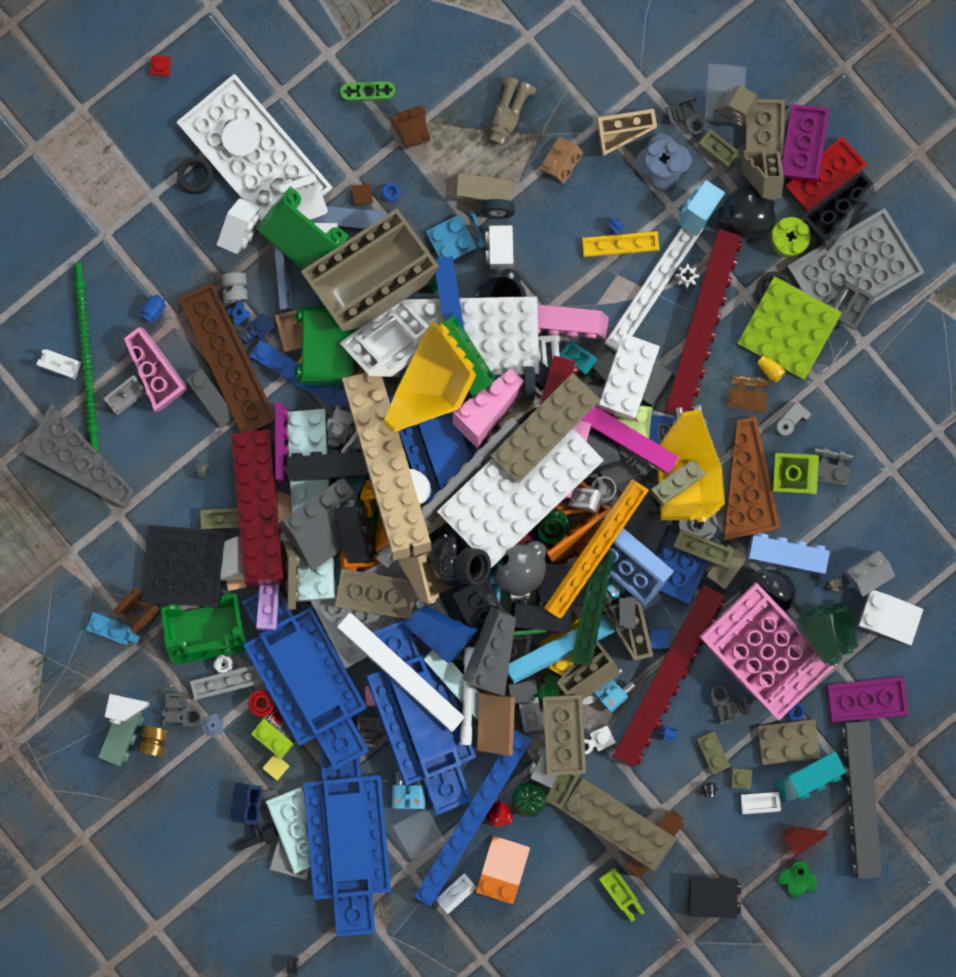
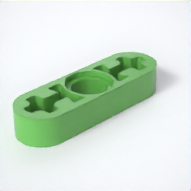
M391 82L346 83L340 90L341 97L347 102L391 100L396 92L395 86ZM376 86H379V90H385V87H389V90H392V92H389V95H385V92H379V96H376ZM357 87H360L359 93L361 97H357V93H351V97H347V94L344 92L347 91V88H351V91H357ZM365 87L373 89L374 92L371 96L363 95L362 91Z

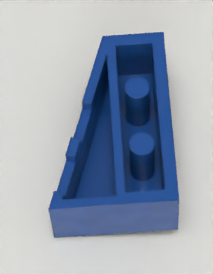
M423 606L415 611L405 624L407 628L447 663H450L461 654L478 631V629L465 626L458 620L454 621L446 617L445 614L428 606Z

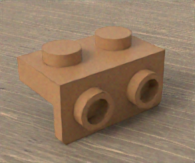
M558 137L539 169L557 178L564 184L570 177L576 164L580 161L583 151L575 143Z

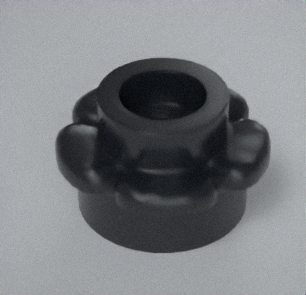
M707 783L701 785L700 793L704 794V797L715 796V792L719 791L716 783Z

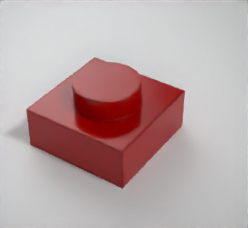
M151 56L150 75L170 77L171 57Z

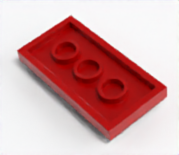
M841 136L823 152L819 182L793 179L785 188L806 211H809L867 166V163Z

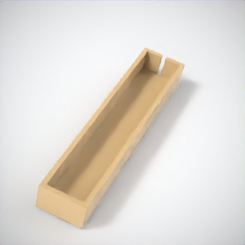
M365 372L342 378L345 395L393 561L409 557V545L412 544L414 555L431 551V541L399 432H392L383 424L390 407V402L382 376H369Z

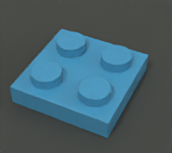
M460 214L426 231L439 258L453 256V259L456 260L477 249Z

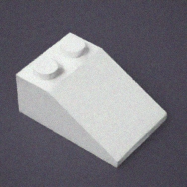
M873 590L866 596L856 627L911 646L923 609Z

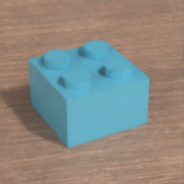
M707 180L702 186L699 184L680 212L679 216L681 219L678 224L698 236L717 208L725 192Z

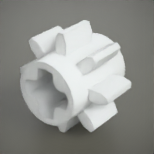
M687 264L685 269L679 267L678 269L681 274L675 275L676 278L680 279L678 285L684 284L686 289L689 284L695 286L696 282L694 279L699 278V275H695L696 267L691 269L689 264ZM686 272L689 273V276H692L689 280H686V277H684Z

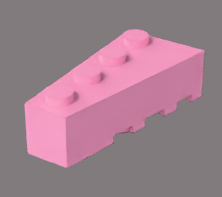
M538 305V334L543 331L548 332L550 335L565 334L569 337L580 336L588 339L606 340L609 317L602 311Z

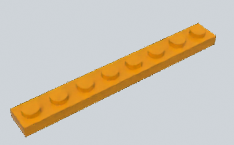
M633 479L630 481L544 607L547 611L560 619L563 617L649 491L646 487Z

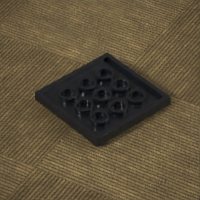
M148 525L141 602L219 608L221 568L226 532Z

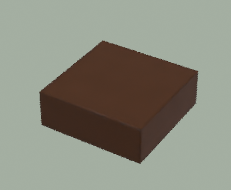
M370 184L352 186L354 206L373 203Z

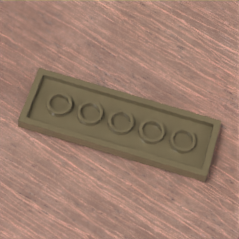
M572 373L491 455V458L519 484L600 402V399Z
M584 778L562 808L564 813L654 872L676 841L675 837Z

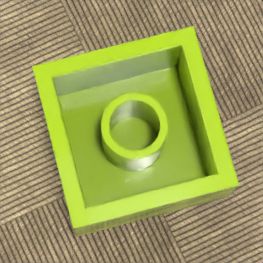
M775 453L773 492L817 494L819 456Z

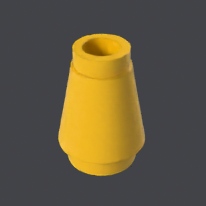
M766 356L761 357L757 362V365H759L769 380L775 383L786 373L783 370V366Z

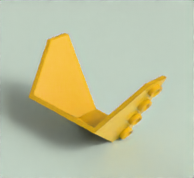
M434 320L428 325L384 418L383 424L392 432L400 431L460 409L476 377L475 372L472 370L474 365L467 358H464L466 354L460 347H456L458 344L451 335H447L449 330L443 324L438 325Z
M701 409L681 413L660 443L661 447L679 458L669 474L657 468L658 483L664 481L693 459L705 472V476L662 507L660 506L661 520L696 519V522H703L712 517L713 514H716V511H719L725 504L722 467Z

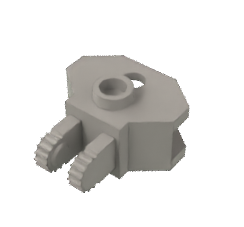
M337 405L333 418H329L326 429L329 430L327 437L330 446L338 447L340 443L346 445L348 438L352 437L355 429L351 413L341 410V405Z

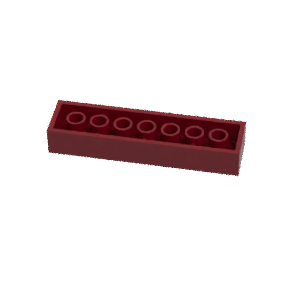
M270 430L231 434L245 585L247 588L285 584Z

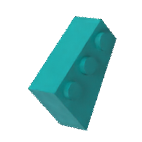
M833 752L774 783L785 803L797 798L802 801L811 796L809 792L813 790L815 792L821 791L826 788V783L831 782L833 784L841 780V775L846 773V770L837 753Z

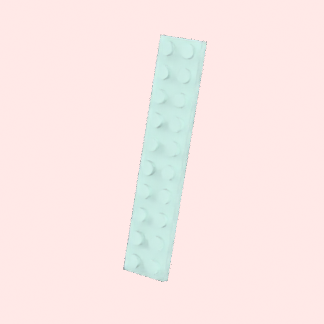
M315 409L289 412V421H287L289 429V457H291L292 453H303V456H308L310 452L321 451L322 455L328 454L326 410ZM330 480L290 482L292 513L330 487ZM299 555L300 564L299 567H296V573H299V584L296 585V590L299 592V602L336 599L334 558L331 557L311 571Z

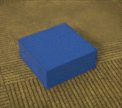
M650 629L652 649L670 648L669 629Z

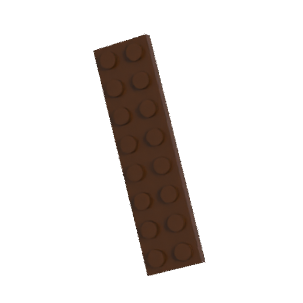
M210 283L178 298L240 432L256 431L275 422L273 409L214 283Z

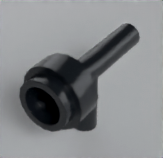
M249 824L253 837L234 845L236 852H239L263 841L268 845L273 844L279 839L278 831L274 825H266L261 827V834L257 824Z

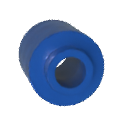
M157 294L155 296L150 295L141 308L140 316L153 323L166 308L164 304L166 300Z

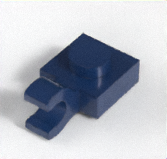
M261 313L248 324L251 330L242 336V340L247 345L255 337L262 340L275 326Z

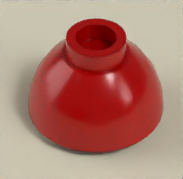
M258 690L250 696L248 706L254 715L265 717L273 712L275 702L268 691Z
M503 801L495 802L487 814V823L493 827L508 826L513 819L508 806Z

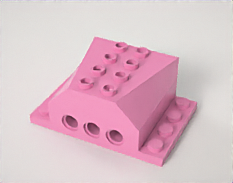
M756 582L699 636L709 646V650L716 659L777 720H780L835 667Z

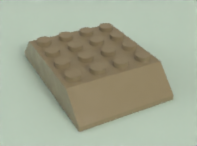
M395 209L303 269L301 273L341 330L346 331L363 327L424 287L439 269V265L400 211Z

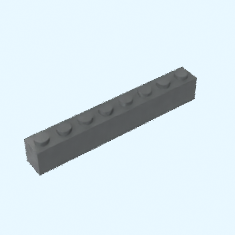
M869 721L844 723V727H841L842 739H845L846 746H843V757L847 758V766H844L846 773L844 774L845 777H848L849 785H846V796L850 797V805H847L848 816H851L852 824H849V834L853 836V843L850 844L851 855L855 857V863H852V872L858 879L882 877Z

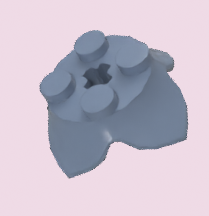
M657 134L650 139L648 146L637 155L634 166L640 174L650 176L658 188L667 191L676 185L680 174L689 169L692 157L688 150L677 144L671 136ZM662 156H666L669 159L666 164H662V161H659Z

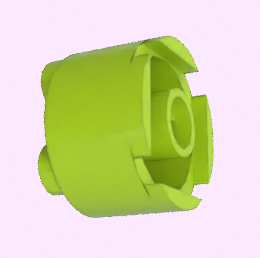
M794 217L784 218L779 221L770 235L772 248L779 256L784 258H793L800 255L810 242L809 226L802 220ZM789 234H791L792 238H794L791 242L788 241V237H786Z

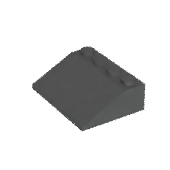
M344 477L288 515L278 524L311 571L344 549L335 507L342 501L358 500L355 492Z

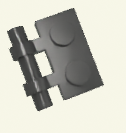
M815 448L814 455L821 456L818 464L817 482L847 487L851 468L843 465L844 461L852 462L853 455L846 454V451L835 452L830 451L829 448ZM827 458L837 459V465L826 463Z

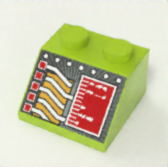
M277 705L273 712L266 716L251 734L280 759H283L297 742Z

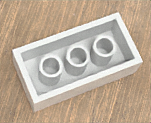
M623 333L614 354L597 408L609 414L633 421L636 418L660 346Z

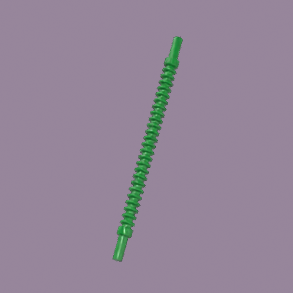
M74 263L76 280L74 289L77 295L75 300L78 301L76 303L78 306L76 310L79 311L77 313V316H79L77 321L80 322L77 326L80 327L78 332L81 333L78 337L81 338L79 340V343L82 344L80 346L82 348V351H80L82 356L80 358L83 359V362H81L83 367L81 369L84 370L82 373L84 378L82 380L85 381L83 384L85 389L83 391L86 392L84 394V397H86L84 402H87V405H85L87 410L85 412L88 413V416H86L88 421L86 423L89 424L87 426V433L90 435V445L99 452L97 438L99 426L96 425L98 423L96 420L98 416L95 415V412H97L95 407L97 405L94 404L96 401L94 396L96 394L93 393L95 391V388H93L95 383L92 382L94 380V377H92L94 372H91V369H93L91 364L93 362L90 361L92 358L90 353L92 351L89 350L91 348V345H89L91 340L88 339L90 337V334H88L90 329L87 328L89 326V323H87L89 318L86 317L88 315L86 312L88 308L85 307L87 305V302H85L87 297L84 296L86 294V291H84L86 283L83 282L82 263Z

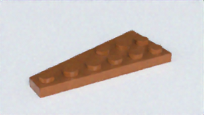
M756 417L737 420L724 541L781 529Z

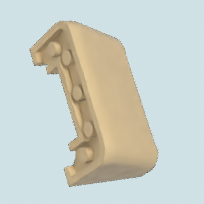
M458 537L457 539L461 541L459 549L462 550L463 539ZM410 550L409 557L398 560L421 602H425V604L434 603L436 598L439 597V593L456 587L442 583L435 576L429 563L430 551L414 555L413 550ZM474 557L472 560H473V564H474V567H475V557Z

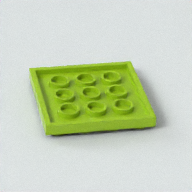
M774 276L738 344L762 357L766 356L783 366L784 369L805 380L842 312Z

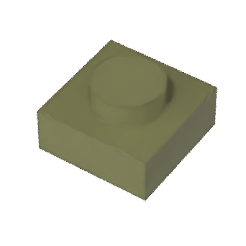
M732 768L731 788L751 789L752 770Z

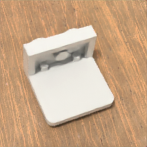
M306 173L301 175L298 180L293 181L290 179L282 182V186H279L281 195L290 186L300 194L301 203L296 209L309 220L327 214L328 210L315 174Z

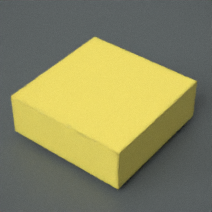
M274 754L263 769L278 781L290 765Z

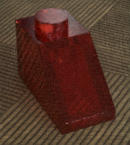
M791 825L783 831L785 834L782 838L794 856H798L829 834L823 830L802 826L794 827Z

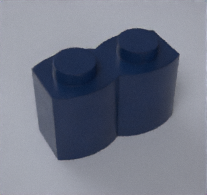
M236 783L233 791L234 803L231 808V821L253 825L258 823L260 817L259 805L263 796L262 786Z

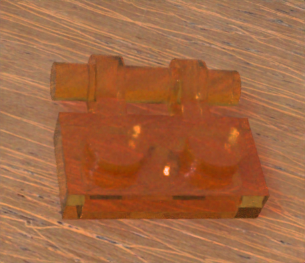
M740 374V376L732 375L731 382L738 383V389L730 388L728 408L766 413L768 393L761 392V388H769L770 380H765L763 377H746L743 374ZM744 385L755 386V391L744 390Z

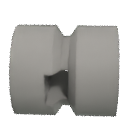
M226 273L221 275L222 286L225 287L223 291L224 303L248 301L247 289L244 288L247 285L246 273Z
M599 477L591 484V488L598 490L602 494L601 504L609 502L616 493V484L609 477Z

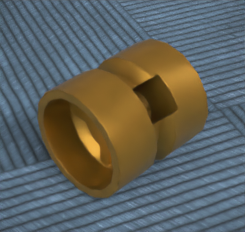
M144 725L141 735L144 740L140 741L138 752L163 757L165 746L162 743L167 739L168 730Z

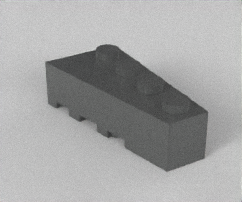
M490 607L463 676V680L471 686L502 696L505 695L516 623L514 616L508 612Z

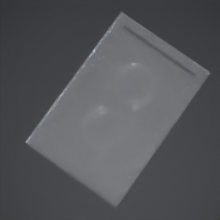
M709 63L704 120L732 123V119L713 109L725 89H732L739 85L745 88L747 67Z

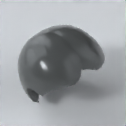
M532 541L526 545H515L508 549L506 554L509 556V561L504 566L499 564L494 577L496 584L502 590L514 596H523L538 588L543 582L546 573L545 556L547 550L545 545L539 541Z

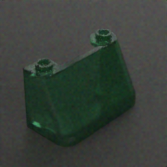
M849 601L811 608L795 620L797 630L824 664H828V666L840 664L842 655L839 652H842L843 655L854 652L853 649L859 646Z

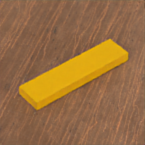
M658 231L582 238L583 258L659 251Z

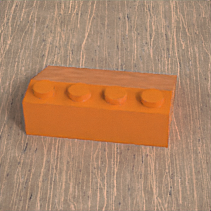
M601 504L597 514L588 513L569 527L562 540L546 545L547 553L545 557L550 564L564 565L570 557L577 554L580 555L583 552V548L587 546L611 511V507Z

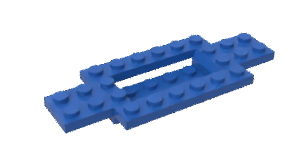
M409 364L398 372L400 380H402ZM466 395L462 404L469 400L468 395ZM394 396L388 397L390 404ZM453 411L418 423L438 483L418 426L413 425L398 431L410 468L421 472L430 483L431 493L429 498L423 503V506L429 504L433 500L434 495L447 485L448 480L456 476L460 472L461 467L474 457L475 452L485 446L482 441V445L477 449L453 425ZM451 527L454 537H460L458 533Z
M259 592L242 601L255 627L257 626ZM280 592L277 630H257L260 636L245 643L243 646L298 745L302 746L317 737L336 771L369 752L351 720V717L364 711L367 707L312 608L310 607L293 616L291 610H288L285 599Z
M407 619L372 631L375 636L460 712L452 691L423 660L430 651L419 655L412 632L405 626L408 622ZM383 670L366 675L365 678L404 785L407 786L423 780L435 815L472 801L459 765L476 758L472 744H460L462 721L453 732H450ZM392 688H393L394 691H395L397 700H398V702H399V705H400L402 714H403V716H404L406 725H407V727H408V730H409V733H410L411 739H412V741H413V744H414V747H415V750H416V752H417V755H418L419 760H417V758H416L414 749H413V747H412L410 738H409V736H408V733H407L405 724H404V722H403L401 713H400V711H399V708H398L396 699H395V697H394Z
M319 743L322 781L303 783L313 900L333 898L336 937L375 933L372 894L391 892L381 775L361 777L360 757L335 771Z

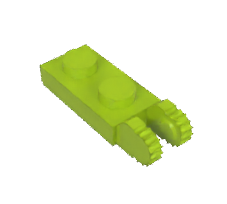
M615 867L599 878L616 904L625 912L631 922L635 918L627 909L630 904L633 903L641 915L645 913L637 902L636 896Z

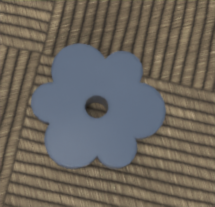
M217 714L204 718L205 723L202 725V730L208 732L209 736L219 735L223 732L222 726L224 722L221 719L219 720Z

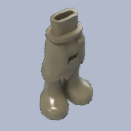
M503 76L502 84L505 86L501 102L498 101V106H496L491 128L492 134L490 136V140L502 145L506 137L509 138V134L518 123L519 113L527 96L534 95L537 90L532 85L521 82L513 106L510 109L509 103L519 84V80L508 76Z

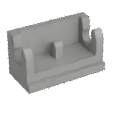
M133 375L103 399L118 416L147 392Z

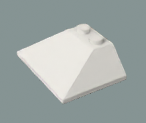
M403 300L341 341L340 344L369 376L392 377L410 364L428 325Z

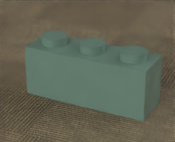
M141 711L128 721H121L120 724L112 723L98 758L118 766H122L123 763L126 764L130 757V753H128L130 745L134 746L138 736L135 734L138 727L141 728L145 717L142 716L144 712Z

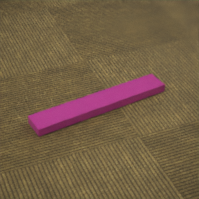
M596 406L581 420L591 423V428L667 474L670 473L679 458Z

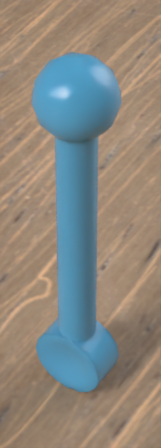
M472 209L469 214L472 216L479 240L478 246L483 248L485 247V241L481 237L476 218L477 212Z

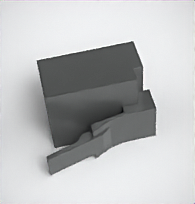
M607 596L611 613L615 619V631L635 629V598L618 599L617 621L614 607L611 606L609 596Z

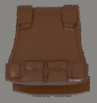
M424 106L413 107L391 117L392 125L400 135L405 150L431 141L427 129Z
M135 588L132 592L128 593L124 597L125 599H122L113 610L116 616L123 614L134 625L130 629L133 633L141 631L147 622L158 614L159 610L156 605L152 606L148 602H141L142 591L139 588ZM137 606L144 608L145 612L142 617L134 615V609Z

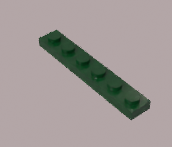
M608 550L588 579L571 660L573 663L587 666L592 665L615 555L614 551Z

